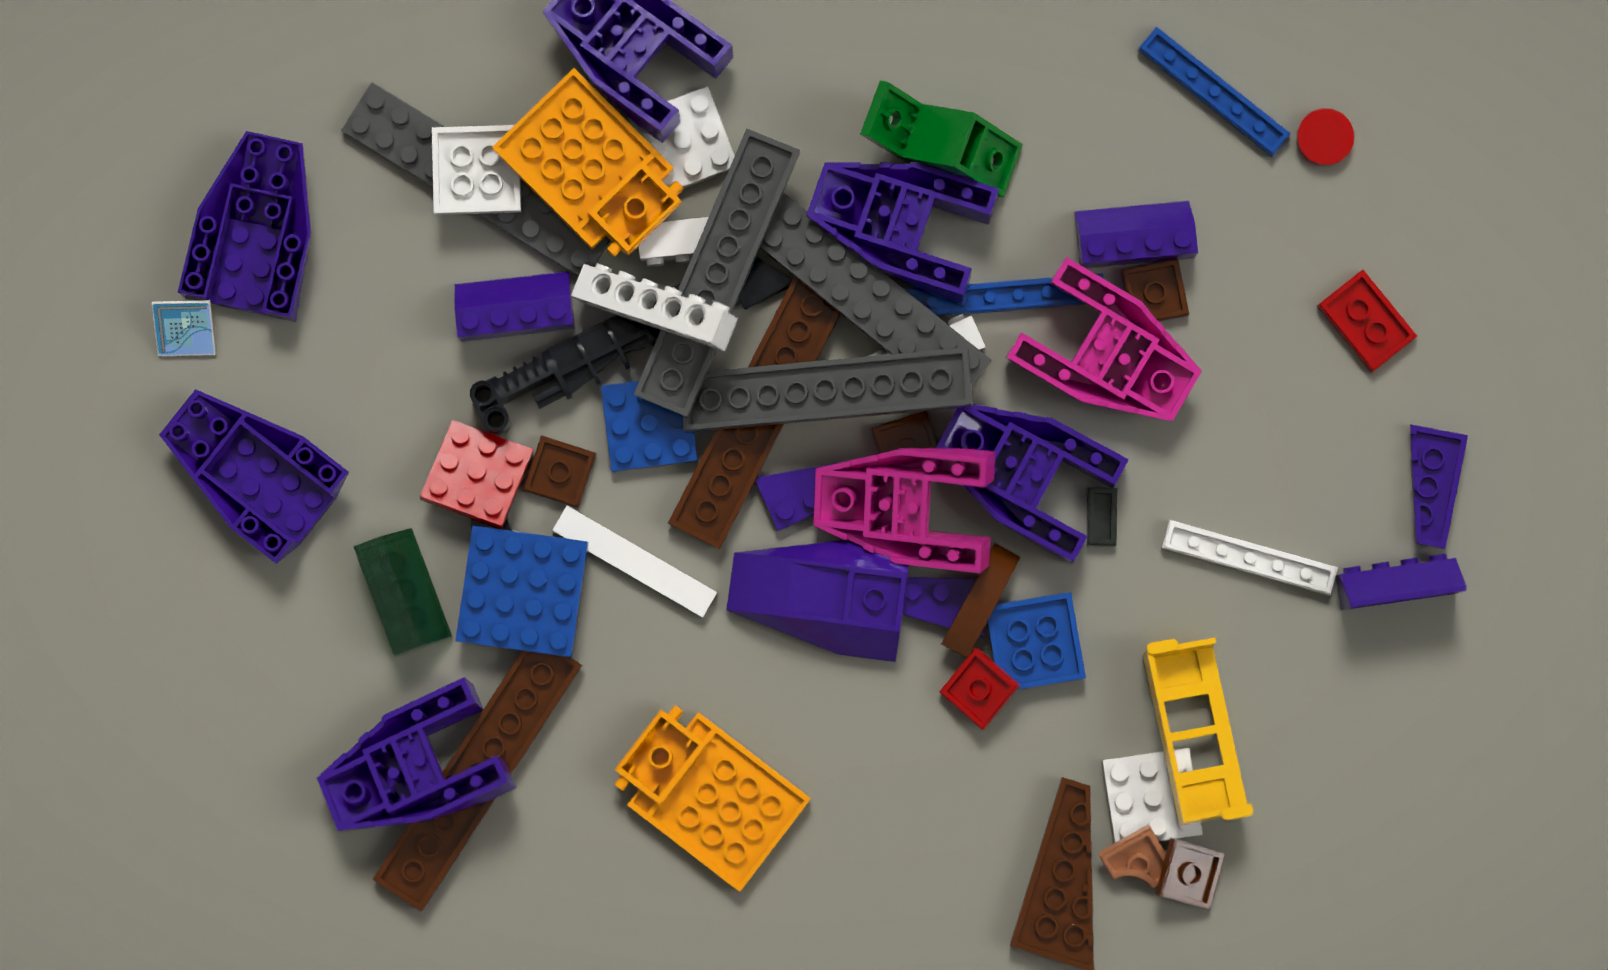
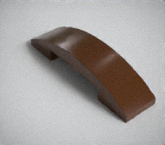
M996 543L993 545L990 551L989 566L977 576L941 645L965 658L968 657L1000 599L1020 556Z

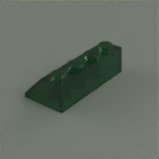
M412 528L383 535L353 546L394 656L400 657L452 637Z

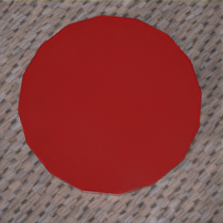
M1321 108L1310 112L1301 121L1297 130L1298 149L1307 161L1317 166L1340 163L1350 153L1354 144V130L1351 122L1343 113L1334 109Z

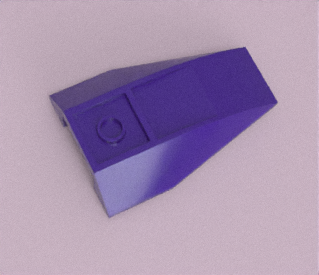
M196 389L159 434L229 527L276 564L303 542L337 499L349 474V471L304 436Z
M850 540L735 552L726 610L838 655L896 662L909 565L895 564L890 561L891 558L876 552H869L863 549V546Z

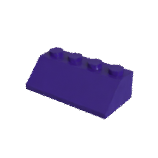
M1189 201L1074 212L1079 263L1084 268L1159 262L1173 259L1195 258L1198 254L1196 226Z
M569 271L455 284L454 309L458 339L461 342L575 329Z
M1447 554L1429 556L1430 561L1422 563L1418 562V558L1400 560L1401 566L1390 567L1389 562L1372 564V570L1361 571L1360 566L1343 568L1344 574L1336 576L1341 610L1453 595L1467 591L1456 558L1447 559Z

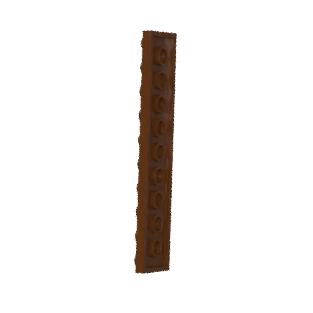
M794 277L748 367L817 361L840 313ZM784 424L715 430L668 524L720 550Z
M521 651L444 769L445 779L495 756H499L506 762L512 775L583 665L571 657ZM496 798L430 821L409 823L372 880L422 912Z

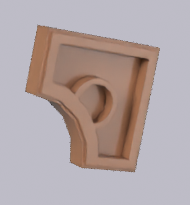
M1149 824L1098 852L1112 879L1122 876H1133L1144 880L1152 889L1158 886L1166 853Z

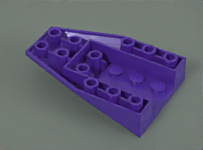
M249 131L244 133L198 207L179 284L178 293L180 295L198 301L210 300L212 304L296 322L311 239L303 143Z

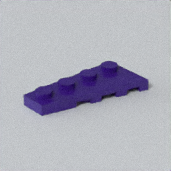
M1410 424L1416 544L1445 550L1468 435Z
M828 465L756 478L755 482L778 531L814 515L816 468Z
M907 577L902 615L950 628L976 579ZM984 628L979 635L981 638H984Z

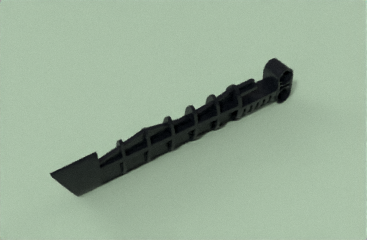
M756 256L739 300L746 310L788 289L792 280ZM681 282L672 286V288L678 290ZM615 315L541 352L542 357L536 359L534 356L532 357V362L527 364L524 361L522 362V367L517 369L514 366L512 367L514 371L508 374L504 371V376L500 378L494 376L486 381L481 380L474 383L470 389V398L486 430L495 436L505 435L511 426L509 415L504 407L505 404L554 379L557 381L532 394L539 409L563 397H566L568 400L572 398L574 392L593 378L597 385L601 382L597 374L617 357H620L626 369L631 368L624 354L648 347L653 348L661 330ZM489 390L491 391V397L486 402H479L476 399L478 392ZM494 415H501L505 418L503 425L497 428L490 426L489 421Z

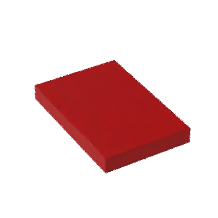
M1363 269L1317 305L1371 373L1417 337L1416 333Z

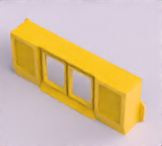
M1215 637L1178 644V641L1175 639L1152 642L1147 645V650L1143 654L1179 826L1221 818L1224 820L1250 816L1254 811L1252 804H1247L1213 649V646L1216 644ZM1208 694L1214 725L1170 733L1164 702ZM1216 734L1223 765L1179 773L1172 742Z

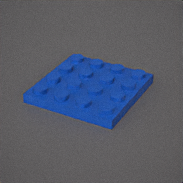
M472 525L455 641L572 658L589 542Z

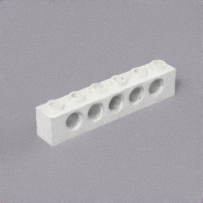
M596 263L595 267L583 265L571 294L575 299L586 305L725 351L738 318L728 313L729 307L717 302H713L712 306L705 304V299L693 294H689L688 298L681 296V291L666 286L665 290L659 289L657 283L643 278L641 282L635 281V276L623 271H619L618 275L611 273V268Z

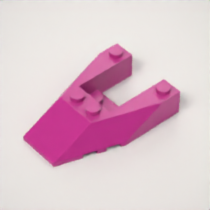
M1065 257L1051 279L1050 284L1100 313L1071 362L1021 332L1005 358L1081 402L1173 421L1202 370L1172 338L1142 301Z
M901 448L816 468L813 526L843 540H850L859 544L869 552H876L891 558L890 561L895 564L981 573L990 564L991 537L930 531L931 481L986 487L994 481L995 452L975 449Z

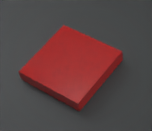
M976 647L939 693L981 730H985L1021 685Z

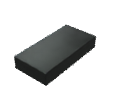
M1088 487V537L1086 546H1116L1118 488Z

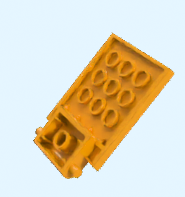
M575 68L492 146V150L592 250L607 236L613 243L606 250L613 257L620 251L630 255L682 204L677 195L684 190L683 186L675 181L668 187L663 182L674 170L673 166Z
M676 705L673 706L668 714L660 709L614 770L621 775L614 785L622 791L630 782L639 788L627 805L740 892L811 798L701 713L697 712L685 728L677 722L684 711Z

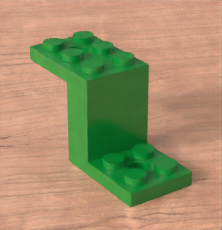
M879 81L860 133L866 139L907 164L917 162L999 188L998 197L1003 198L1023 146L1022 143L974 112L922 104L886 81ZM890 116L893 117V120H892V123H891V124H890Z

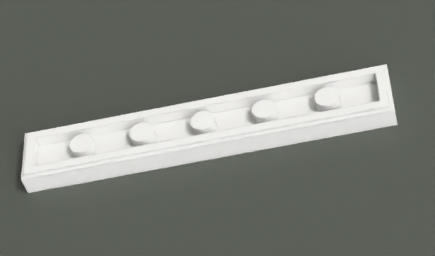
M566 506L552 530L566 539L588 541V552L702 618L717 595L716 591L569 506Z
M1172 520L1168 522L1161 547L1165 550L1328 596L1331 595L1338 569L1335 566Z

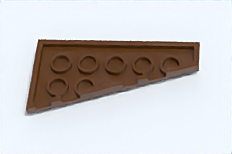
M1061 777L1009 944L1012 947L1084 970H1094L1091 793L1089 785Z

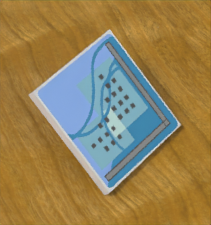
M210 300L152 302L158 356L216 355Z

